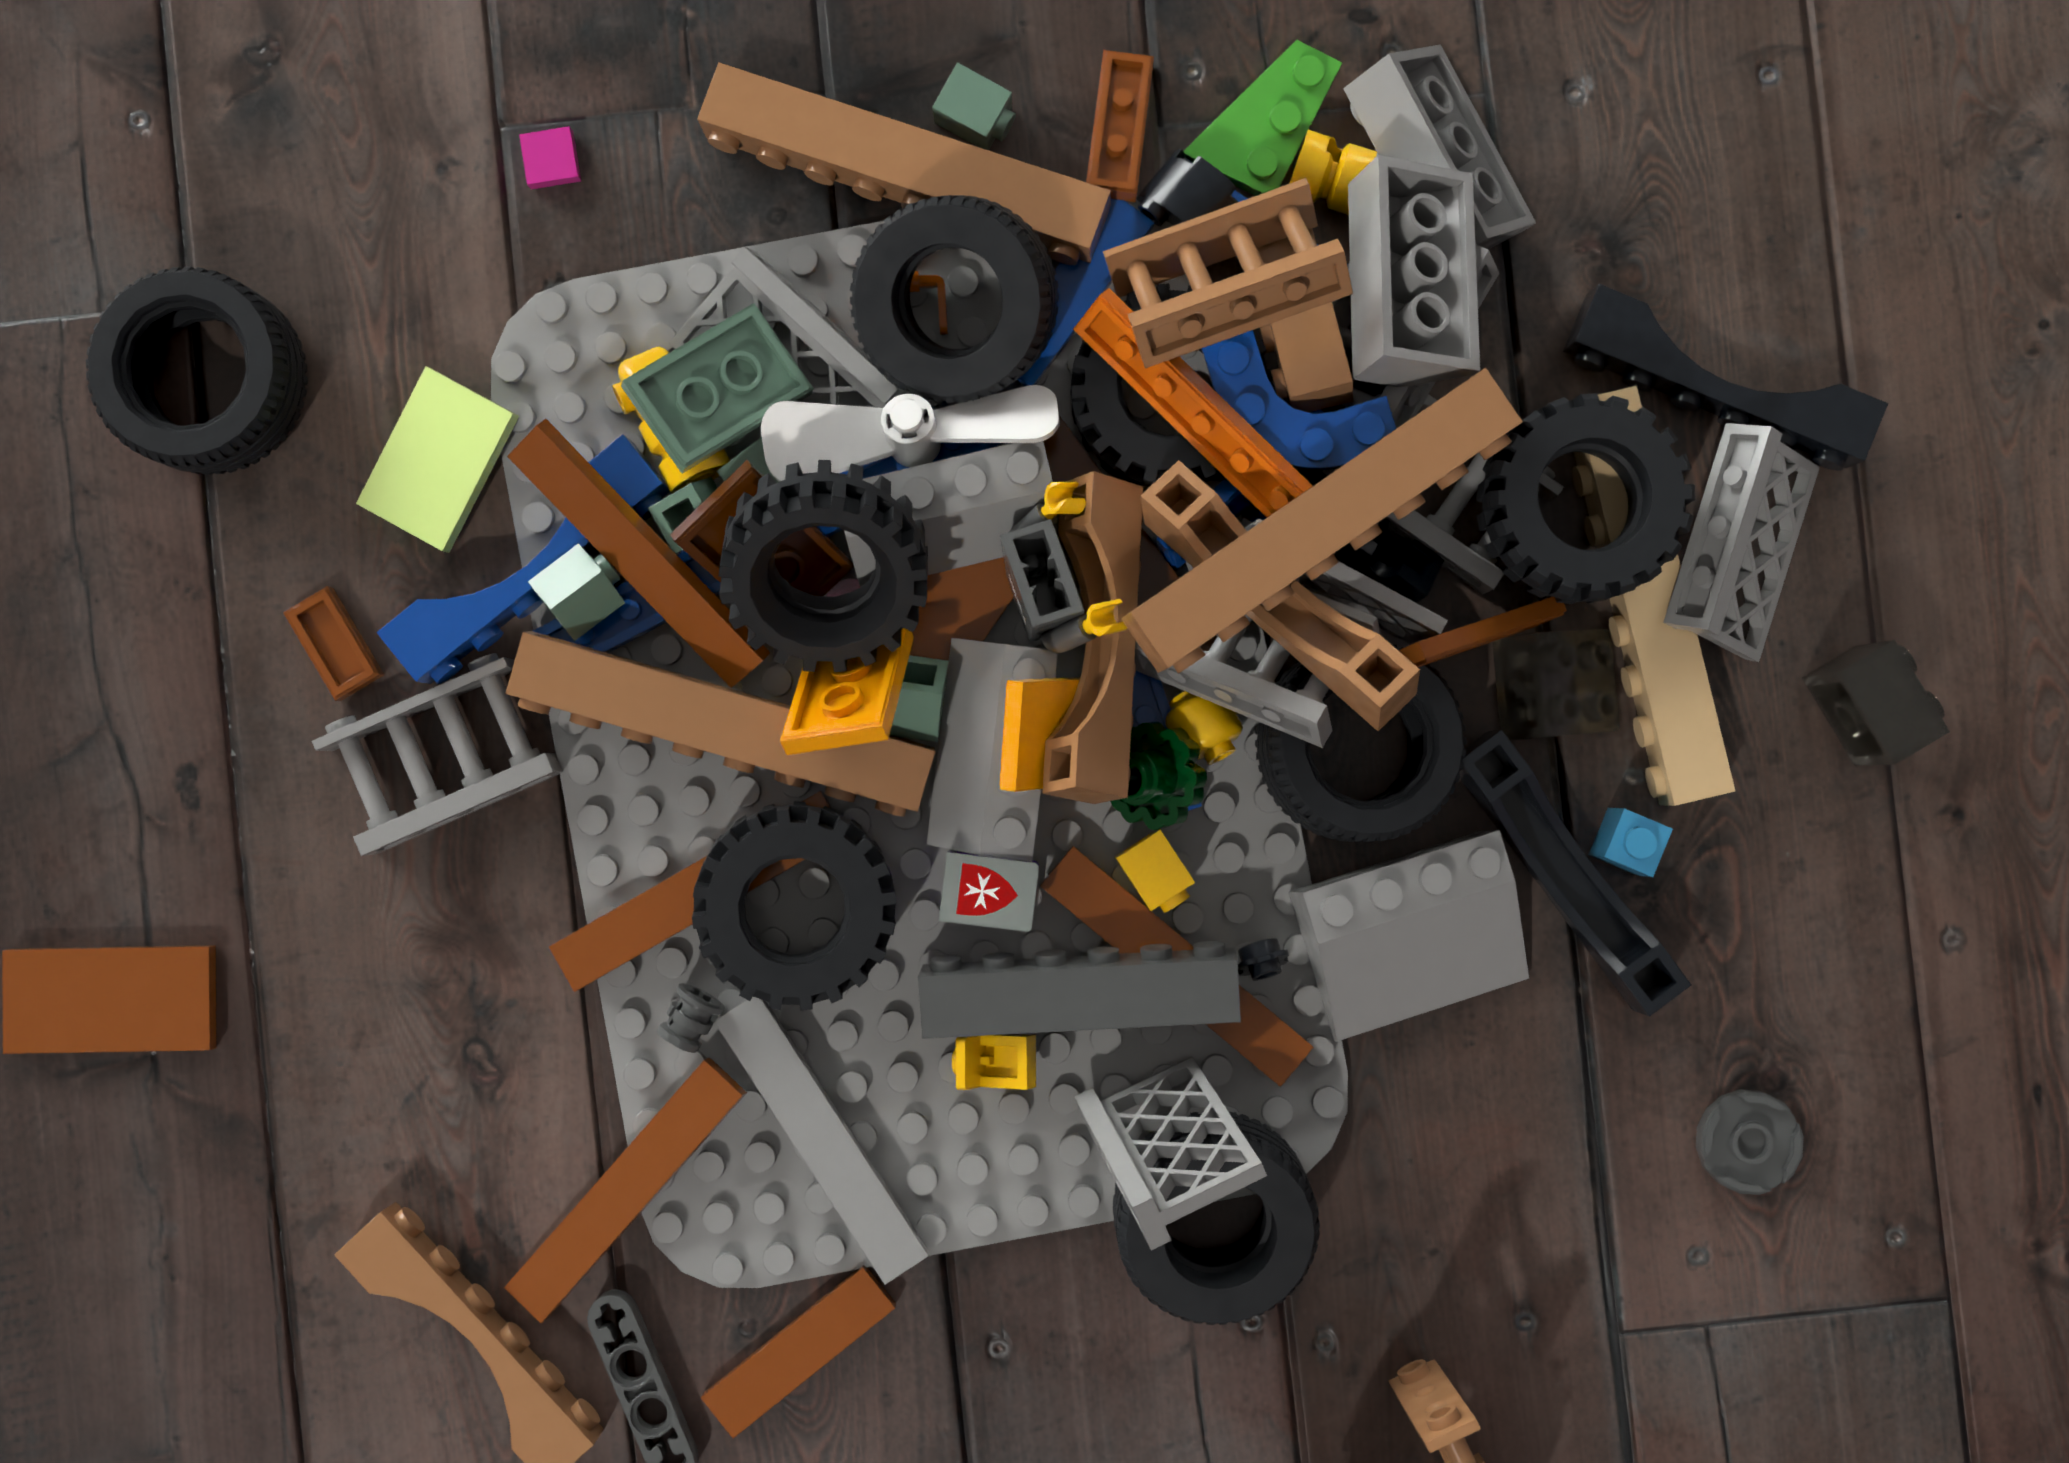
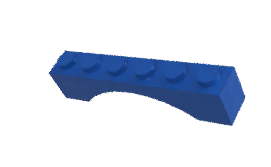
M624 434L588 462L643 520L652 516L648 507L661 501L662 497L670 492L665 481L635 444ZM565 518L548 545L525 567L504 581L473 594L447 599H417L376 633L416 682L431 684L435 681L437 684H442L461 670L463 665L460 660L476 648L478 652L483 651L498 641L503 635V631L500 628L513 617L517 616L519 619H522L540 607L543 601L528 583L530 579L578 543L589 556L597 551V549Z

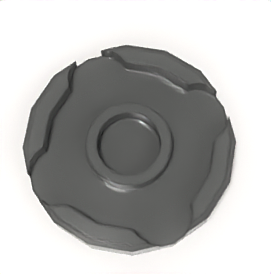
M1739 1089L1721 1095L1705 1109L1697 1126L1696 1149L1703 1168L1716 1182L1739 1194L1761 1195L1772 1191L1770 1189L1777 1187L1780 1183L1784 1184L1795 1174L1803 1157L1804 1136L1800 1124L1796 1122L1794 1115L1784 1102L1762 1091Z

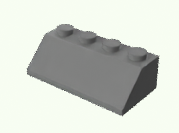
M1441 44L1389 53L1343 88L1351 102L1350 109L1352 115L1366 130L1375 147L1374 151H1377V155L1473 173L1476 245L1490 249L1536 224Z
M1377 155L1348 183L1350 281L1353 291L1351 295L1353 380L1404 387L1475 375L1480 372L1473 173Z
M1043 441L1037 443H1011L881 474L891 481V497L897 500L906 495L913 503V520L921 519L923 522L925 546H928V575L1002 558L1003 552L1000 535L1010 532L1011 528L1038 503H1045L1044 494L1046 487L1053 482ZM881 475L864 478L863 480L873 485ZM1057 514V523L1053 526L1061 544L1062 541L1058 535L1059 514ZM844 530L861 587L869 581L873 574L876 560L871 548L858 535Z
M951 638L927 845L978 856L1032 862L1041 789L1014 792L1001 790L999 786L1007 680L1055 678L1058 653L1040 648Z

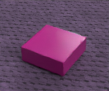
M570 126L519 134L526 181L531 190L581 182L574 132Z

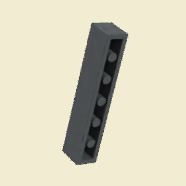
M1203 941L1195 943L1193 950L1172 951V946L1168 944H1150L1142 946L1140 948L1141 953L1119 954V948L1096 947L1088 950V956L1067 957L1066 951L1052 949L1036 952L1035 958L1014 959V954L1008 952L986 954L982 957L983 961L962 962L961 956L957 955L933 957L930 959V964L922 965L918 975L922 1039L1241 1022L1235 948H1225L1224 942Z

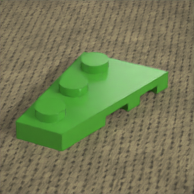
M1296 40L1183 151L1186 155L1185 157L1192 162L1198 156L1202 157L1224 174L1236 187L1254 196L1279 188L1342 62Z

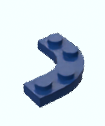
M1253 330L1201 348L1213 389L1294 468L1304 470L1340 468L1397 429L1387 395L1335 412L1312 414L1292 408L1273 389L1266 375Z

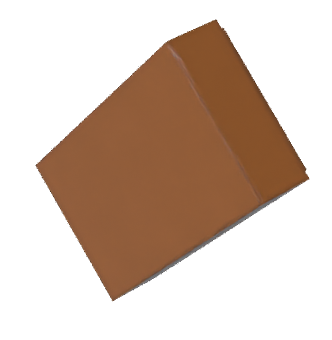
M326 586L283 612L335 701L344 700L384 676L382 669L334 588Z

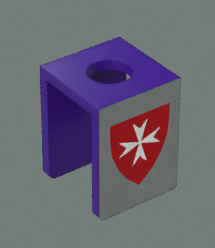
M949 850L946 855L939 921L1025 932L1030 931L1032 928L1038 880V862L1035 860L1029 862L978 856Z

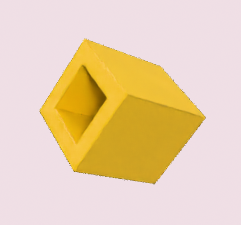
M1161 829L1154 830L1114 856L1150 911L1160 906L1162 911L1166 913L1190 897L1186 888L1194 884L1195 881Z

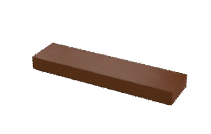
M1550 597L1418 641L1398 651L1415 666L1421 667L1534 628L1563 616L1567 609L1564 603H1558L1555 597Z
M863 1265L706 1390L701 1399L729 1435L735 1438L896 1308V1302L869 1268Z

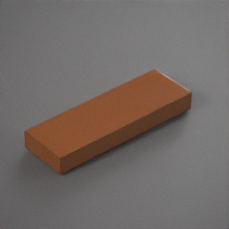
M1103 50L1086 182L1111 190V199L1136 203L1154 56Z

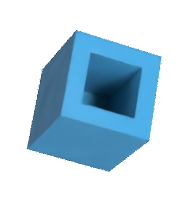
M1607 808L1588 855L1632 874L1653 877L1673 829L1625 808Z

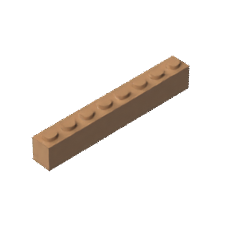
M719 62L697 118L708 139V143L723 152L736 154L739 149L756 155L757 160L775 169L783 170L788 165L803 170L808 178L817 183L833 185L834 181L851 186L856 194L872 201H881L882 197L900 202L902 208H905L906 205L923 199L946 195H965L989 199L991 202H996L1012 210L1013 214H1018L1025 223L1032 227L1031 230L1038 234L1040 241L1047 248V254L1053 260L1066 265H1076L1078 259L1091 263L1111 206V190Z
M1485 367L1126 614L1121 620L1158 673L1173 665L1179 674L1206 655L1200 646L1212 637L1218 635L1221 641L1225 642L1250 625L1245 615L1261 603L1268 612L1292 596L1295 592L1289 584L1306 573L1312 581L1339 563L1333 553L1350 543L1354 550H1357L1381 534L1382 530L1377 523L1393 512L1396 518L1400 520L1424 504L1426 501L1421 492L1434 483H1437L1441 490L1445 489L1469 472L1464 462L1479 453L1486 460L1509 445L1512 441L1507 433L1523 421Z
M534 631L522 633L505 693L520 698L518 707L532 712L548 715L551 707L570 712L569 721L581 726L600 729L602 722L623 727L621 736L630 740L651 744L653 736L674 742L672 751L686 756L702 759L704 751L724 756L723 765L726 767L753 773L755 766L776 771L774 780L804 788L805 782L808 780L825 785L824 794L830 797L855 802L856 795L877 800L875 809L905 817L907 809L918 812L935 754V747L889 735V739L884 741L786 755L780 739L791 707L790 705Z

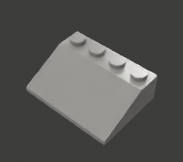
M1500 830L1478 831L1289 892L1335 1041H1340L1529 979L1516 882Z

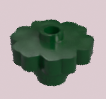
M1146 722L1137 727H1132L1129 760L1131 775L1128 783V798L1111 801L1112 806L1121 812L1125 821L1128 823L1144 821L1145 825L1151 830L1167 828L1186 821L1188 806L1197 805L1202 802L1204 797L1203 787L1207 781L1205 769L1195 764L1200 755L1198 744L1189 739L1184 729H1165L1160 722Z

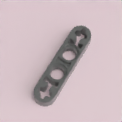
M613 1289L604 1292L593 1302L588 1311V1327L645 1463H662L661 1461L667 1453V1447L661 1436L672 1427L676 1432L671 1433L667 1440L674 1455L681 1453L685 1455L682 1463H697L699 1456L697 1445L637 1303L625 1291ZM610 1303L613 1310L622 1308L625 1312V1315L619 1321L623 1337L627 1336L631 1331L636 1336L625 1339L615 1348L612 1347L610 1342H614L619 1336L617 1328L612 1321L604 1323L601 1319L602 1314L607 1310L606 1304ZM635 1350L643 1354L647 1362L646 1372L637 1377L625 1374L619 1364L620 1355L623 1352ZM655 1398L663 1402L667 1409L666 1420L656 1425L644 1421L639 1411L642 1401ZM661 1437L656 1443H653L651 1440L652 1438Z

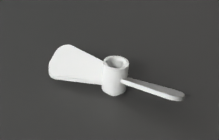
M1028 385L935 410L932 409L927 400L915 394L896 396L884 408L779 401L770 406L765 412L761 422V436L767 467L772 476L778 482L785 480L786 465L799 462L803 474L817 472L818 460H831V472L834 473L848 471L851 463L863 466L893 456L901 465L910 468L931 463L939 454L941 443H1037L1054 435L1059 427L1060 420L1057 398L1053 391L1040 385Z

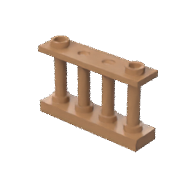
M1306 178L1103 251L1116 295L1121 298L1134 291L1141 307L1140 310L1127 315L1145 368L1353 294L1345 252L1339 240L1335 239L1316 246L1309 232V229L1317 227L1318 223L1310 186ZM1288 237L1296 254L1264 264L1257 248ZM1237 256L1244 272L1213 283L1206 267ZM1185 274L1192 291L1162 302L1155 285Z
M1423 1359L1412 1361L1397 1371V1377L1388 1380L1394 1394L1429 1453L1439 1450L1445 1463H1485L1479 1453L1472 1454L1465 1439L1466 1436L1481 1430L1478 1421L1435 1359L1429 1362Z

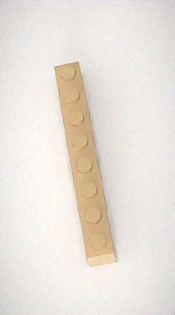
M1637 386L1598 395L1599 401H1606L1611 396L1627 399L1629 401L1627 409L1633 412L1642 408ZM1574 452L1577 466L1573 467V482L1577 494L1580 497L1585 496L1589 516L1585 518L1586 536L1592 547L1597 546V549L1613 542L1621 534L1628 515L1627 493L1622 480L1609 464L1591 454ZM1678 554L1674 560L1664 563L1661 566L1662 572L1650 582L1637 586L1633 591L1609 598L1613 616L1609 618L1610 635L1615 646H1621L1626 665L1621 668L1622 684L1627 696L1634 698L1638 717L1633 719V729L1640 747H1646L1650 767L1645 770L1647 787L1653 798L1658 797L1659 805L1676 806L1735 792L1698 635L1688 630L1675 629L1663 623L1681 568Z

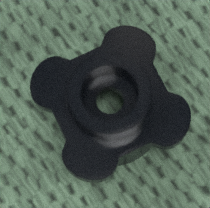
M1276 938L1248 944L1238 950L1241 960L1238 964L1239 976L1251 975L1253 981L1276 976L1282 972L1281 965L1288 962V950H1281Z

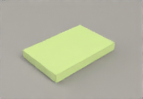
M425 366L356 504L435 548L450 553L519 415Z

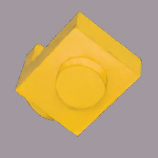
M1004 1034L957 1037L956 1047L952 1054V1069L956 1075L957 1090H971L978 1087L1021 1090L1035 1088L1036 1035Z

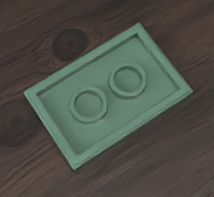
M755 303L624 379L621 385L682 474L761 426L765 412L773 404L779 401L800 402L810 396L814 390Z

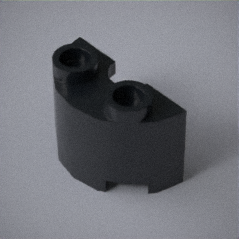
M1178 149L1139 193L1136 200L1140 202L1138 205L1140 212L1151 219L1155 225L1161 227L1167 221L1174 226L1238 203L1231 196L1237 187L1202 157L1198 156L1192 163L1185 157L1186 155L1183 150Z
M1386 518L1377 523L1382 530V533L1357 550H1354L1352 545L1348 543L1335 552V554L1338 553L1339 562L1415 603L1428 596L1444 562L1441 557L1416 539L1406 543L1394 540L1389 535L1388 524L1390 521Z

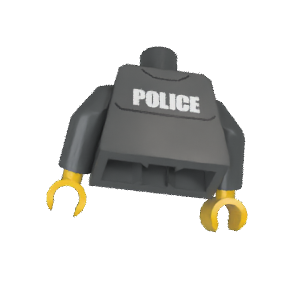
M1051 482L1048 484L1044 494L1045 503H1038L1011 528L1010 532L1000 535L1006 576L1027 637L1030 642L1041 639L1047 650L1053 653H1065L1095 639L1096 636L1127 629L1124 622L1117 623L1114 618V608L1116 605L1123 603L1121 599L1092 604L1088 608L1087 614H1084L1081 600L1053 526L1057 523V514H1080L1084 510L1086 505L1085 499L1072 498L1074 489L1079 485L1078 482Z

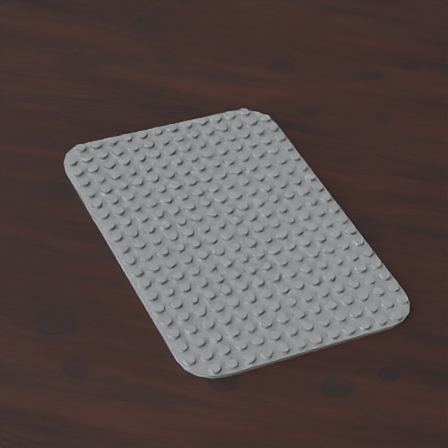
M1136 200V203H1135V202H1128V203H1129L1130 205H1132L1134 208H1136L1137 210H1139V209H1138V205L1140 204L1139 201ZM884 221L746 246L763 257L861 349L864 348L862 342L859 343L857 337L859 334L853 326V323H855L854 317L851 318L852 305L850 304V297L852 296V291H850V286L853 283V270H856L857 267L855 263L861 255L860 252L863 245H867V239L871 234H874L879 224L885 223ZM1167 221L1161 227L1154 224L1149 234L1172 227L1173 225ZM743 247L575 278L535 294L507 321L491 358V401L519 415L501 451L522 568L548 545L566 517L507 456L537 424L547 419L587 462L624 434L635 444L664 480L658 468L663 460L662 456H656L650 452L638 428L642 421L636 416L634 411L624 414L616 399L612 385L620 382L618 368L624 360L659 346L665 348L668 352L675 350L669 344L670 340L734 267L731 261ZM945 248L932 253L918 265L915 271H919V275H939L945 282L948 334L940 335L937 288L920 289V292H910L911 309L921 330L938 345L950 349L974 347L988 338L999 323L1003 307L1000 283L989 263L972 251L962 248ZM1052 259V266L1056 269L1060 262ZM1185 274L1159 283H1169L1170 290L1187 291L1190 285ZM740 282L726 297L727 318L753 304L752 293ZM1111 283L1109 288L1115 293L1113 283ZM1127 295L1121 297L1120 299L1124 302L1127 298ZM762 304L763 316H773L774 314ZM717 309L708 319H718ZM783 322L769 323L787 351L792 352L790 329ZM714 326L700 327L690 340ZM1075 332L1036 385L1044 386L1056 395L1059 415L1102 474L1127 481L1113 471L1109 474L1101 467V461L1092 451L1088 452L1083 445L1082 435L1077 424H1074L1070 395L1071 378L1075 355L1078 354L1083 340ZM800 339L801 351H813ZM1195 350L1181 355L1180 357L1213 388L1203 353ZM821 357L801 358L802 372L812 387H830L829 365ZM838 374V387L851 386ZM1122 379L1123 401L1134 420L1148 431L1166 436L1180 434L1133 387ZM1016 380L993 394L1024 387V385ZM859 392L839 393V405L873 407ZM830 394L810 395L803 399V402L831 404ZM931 399L927 400L933 410L959 403H947L946 401L940 403ZM756 428L725 447L724 449L729 459L732 460L761 438V428ZM720 476L713 480L717 488L724 482ZM1222 476L1216 481L1212 479L1205 483L1214 489L1225 477ZM1143 486V493L1149 488L1148 486ZM669 492V493H667V494H666L664 497H662V498L664 499V498H666L667 496L671 495L672 493ZM1241 514L1236 517L1238 521L1242 519ZM653 516L644 520L668 545ZM1143 518L1141 527L1160 551L1157 542L1158 536L1144 524ZM844 530L828 537L852 560ZM1061 543V548L1083 606L1080 585L1071 559L1063 543ZM597 550L590 557L595 559L601 553ZM1186 562L1178 569H1173L1179 578L1189 572ZM611 565L620 577V580L613 585L617 587L627 580ZM853 567L824 596L836 597L860 588L855 568ZM1014 598L983 641L1047 649L1041 639L1033 642L1029 641ZM544 603L530 614L533 630L556 619ZM724 604L730 610L731 604ZM1253 620L1227 661L1229 666L1247 673L1250 670H1256L1267 651L1264 631ZM668 623L610 652V654L730 688ZM765 643L764 646L769 650L770 654L732 689L791 706L803 668V659L789 656L784 665L773 661L774 648ZM1086 643L1065 653H1058L1055 678L1081 677ZM1162 682L1168 703L1184 691ZM551 707L549 712L556 757L562 770L560 779L587 924L706 857L720 835H724L735 824V821L744 815L748 817L761 811L764 806L775 804V807L793 805L794 801L801 802L819 791L825 792L826 786L806 780L804 788L787 785L774 780L776 771L755 766L753 773L738 771L723 765L724 756L704 751L702 759L686 756L672 751L674 743L672 741L653 736L651 744L641 743L622 737L621 731L623 727L602 722L600 729H593L570 722V712ZM1237 713L1242 722L1243 730L1239 737L1232 742L1236 751L1212 765H1208L1205 758L1196 761L1195 764L1201 766L1207 773V781L1203 787L1204 797L1201 802L1202 806L1189 810L1185 822L1161 829L1195 883L1186 888L1190 897L1180 905L1166 913L1162 911L1160 906L1152 912L1192 946L1203 941H1220L1225 943V948H1235L1238 964L1241 962L1238 950L1260 940L1276 938L1281 950H1288V962L1281 965L1282 972L1276 976L1253 981L1251 975L1239 976L1238 974L1241 987L1314 1047L1281 1087L1207 1025L1196 1024L1023 1033L1036 1035L1035 1088L1021 1090L978 1087L971 1090H957L956 1075L952 1069V1054L956 1047L957 1037L922 1039L918 975L922 965L930 964L931 958L943 955L961 956L962 962L983 961L982 957L984 955L997 952L1014 954V959L1035 958L1036 952L1043 950H1064L1067 953V957L1088 956V950L1096 947H1112L1041 888L1040 885L1071 847L1074 846L1146 906L1114 856L1154 830L1149 829L1144 821L1135 823L1125 821L1121 812L1112 806L1111 801L1090 804L1042 794L1043 789H1041L1033 860L1039 864L1032 928L1030 931L1025 932L939 921L946 855L950 849L927 845L939 737L938 742L901 737L935 747L934 758L918 812L907 809L905 817L875 809L877 800L856 795L855 802H848L824 794L830 806L836 810L837 814L850 821L852 819L862 826V830L872 841L875 840L880 847L882 855L890 868L896 895L894 934L889 938L886 946V955L881 964H875L868 973V980L862 986L858 987L855 984L843 992V999L832 1004L830 999L813 1003V1009L800 1011V1005H782L781 1010L772 1009V1011L930 1252L929 1256L1114 1221L1113 1196L1115 1194L1116 1182L1090 1134L1074 1096L1093 1088L1099 1100L1102 1101L1191 1057L1194 1058L1228 1112L1246 1115L1250 1120L1253 1118L1259 1120L1261 1124H1266L1272 1131L1280 1134L1281 1138L1285 1139L1290 1148L1296 1153L1306 1174L1332 1149L1348 1112V1070L1342 1040H1334L1289 895L1290 891L1312 885L1301 824H1296L1289 815L1281 811L1282 807L1276 805L1274 797L1270 796L1267 791V784L1263 783L1262 772H1259L1258 765H1260L1259 760H1256L1257 747H1255V740H1257L1258 735L1255 733L1256 727L1259 726L1258 721ZM808 860L802 861L748 892L745 898L746 919L755 936L770 949L786 954L809 953L827 944L839 930L845 913L844 894L835 876L820 864ZM693 925L597 979L628 1146L697 1067L709 1057L747 1092L641 1212L653 1243L681 1272L718 1288H762L857 1270L863 1265L866 1268L873 1267L714 1023L717 1018L746 999L739 996L740 989L728 980L723 984L715 975L717 969L708 957L703 958L699 949L700 940L697 929H693ZM681 983L692 985L709 993L725 1007L722 1014L712 1015L710 1020L713 1022V1026L707 1035H701L699 1038L702 1045L696 1053L677 1048L665 1041L657 1033L659 1025L667 1022L670 1018L667 1015V1010L671 1003L678 1002L681 998L676 991ZM1191 1079L1171 1088L1170 1091H1184ZM1135 1105L1121 1113L1136 1114L1142 1105ZM1160 1106L1154 1115L1168 1116L1173 1107ZM1191 1107L1186 1116L1191 1115L1190 1113L1193 1112L1202 1114L1206 1108ZM1143 1131L1138 1140H1144L1147 1134L1156 1131ZM1243 1187L1217 1201L1256 1193Z

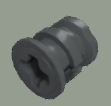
M681 983L676 989L681 998L678 1002L671 1003L667 1010V1015L670 1018L667 1022L659 1025L657 1033L665 1041L677 1048L696 1053L702 1045L699 1038L701 1035H707L713 1026V1022L710 1020L712 1015L722 1014L725 1007L709 993L692 985Z

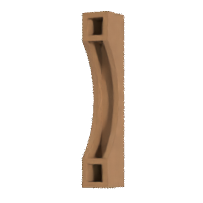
M1179 460L1140 495L1144 524L1193 568L1247 532L1220 496ZM1296 580L1289 584L1295 593L1268 612L1261 603L1246 614L1377 731L1417 694L1420 669L1379 633L1367 629L1341 615Z
M1092 471L1066 481L1079 483L1078 487L1073 491L1072 498H1084L1086 505L1080 514H1059L1058 535L1071 559L1080 585L1084 613L1087 614L1088 608L1092 604L1121 599L1123 603L1116 605L1114 608V618L1119 623L1123 622L1121 620L1122 617L1137 608L1138 583L1141 571V526L1143 523L1140 495L1143 493V486ZM1128 628L1124 631L1096 636L1095 639L1086 643L1082 674L1074 699L1061 723L1045 741L1042 794L1090 804L1128 798V783L1131 775L1129 760L1131 730L1133 726V681L1136 673V640Z
M397 1202L393 1203L377 1214L334 1254L369 1294L395 1297L424 1307L449 1322L474 1345L489 1365L503 1394L510 1422L511 1449L524 1463H575L595 1444L604 1428L599 1424L600 1417L594 1407L582 1398L577 1400L564 1386L565 1379L560 1370L550 1361L544 1360L542 1362L530 1349V1341L526 1333L513 1322L507 1323L494 1309L495 1302L487 1290L479 1284H471L458 1270L460 1264L454 1254L442 1245L436 1246L423 1232L425 1230L424 1223L414 1211L407 1207L401 1208Z

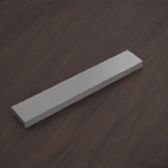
M752 997L751 1001L745 1000L714 1021L717 1028L884 1285L927 1258L930 1252L772 1009L769 1008L768 1003L759 998Z

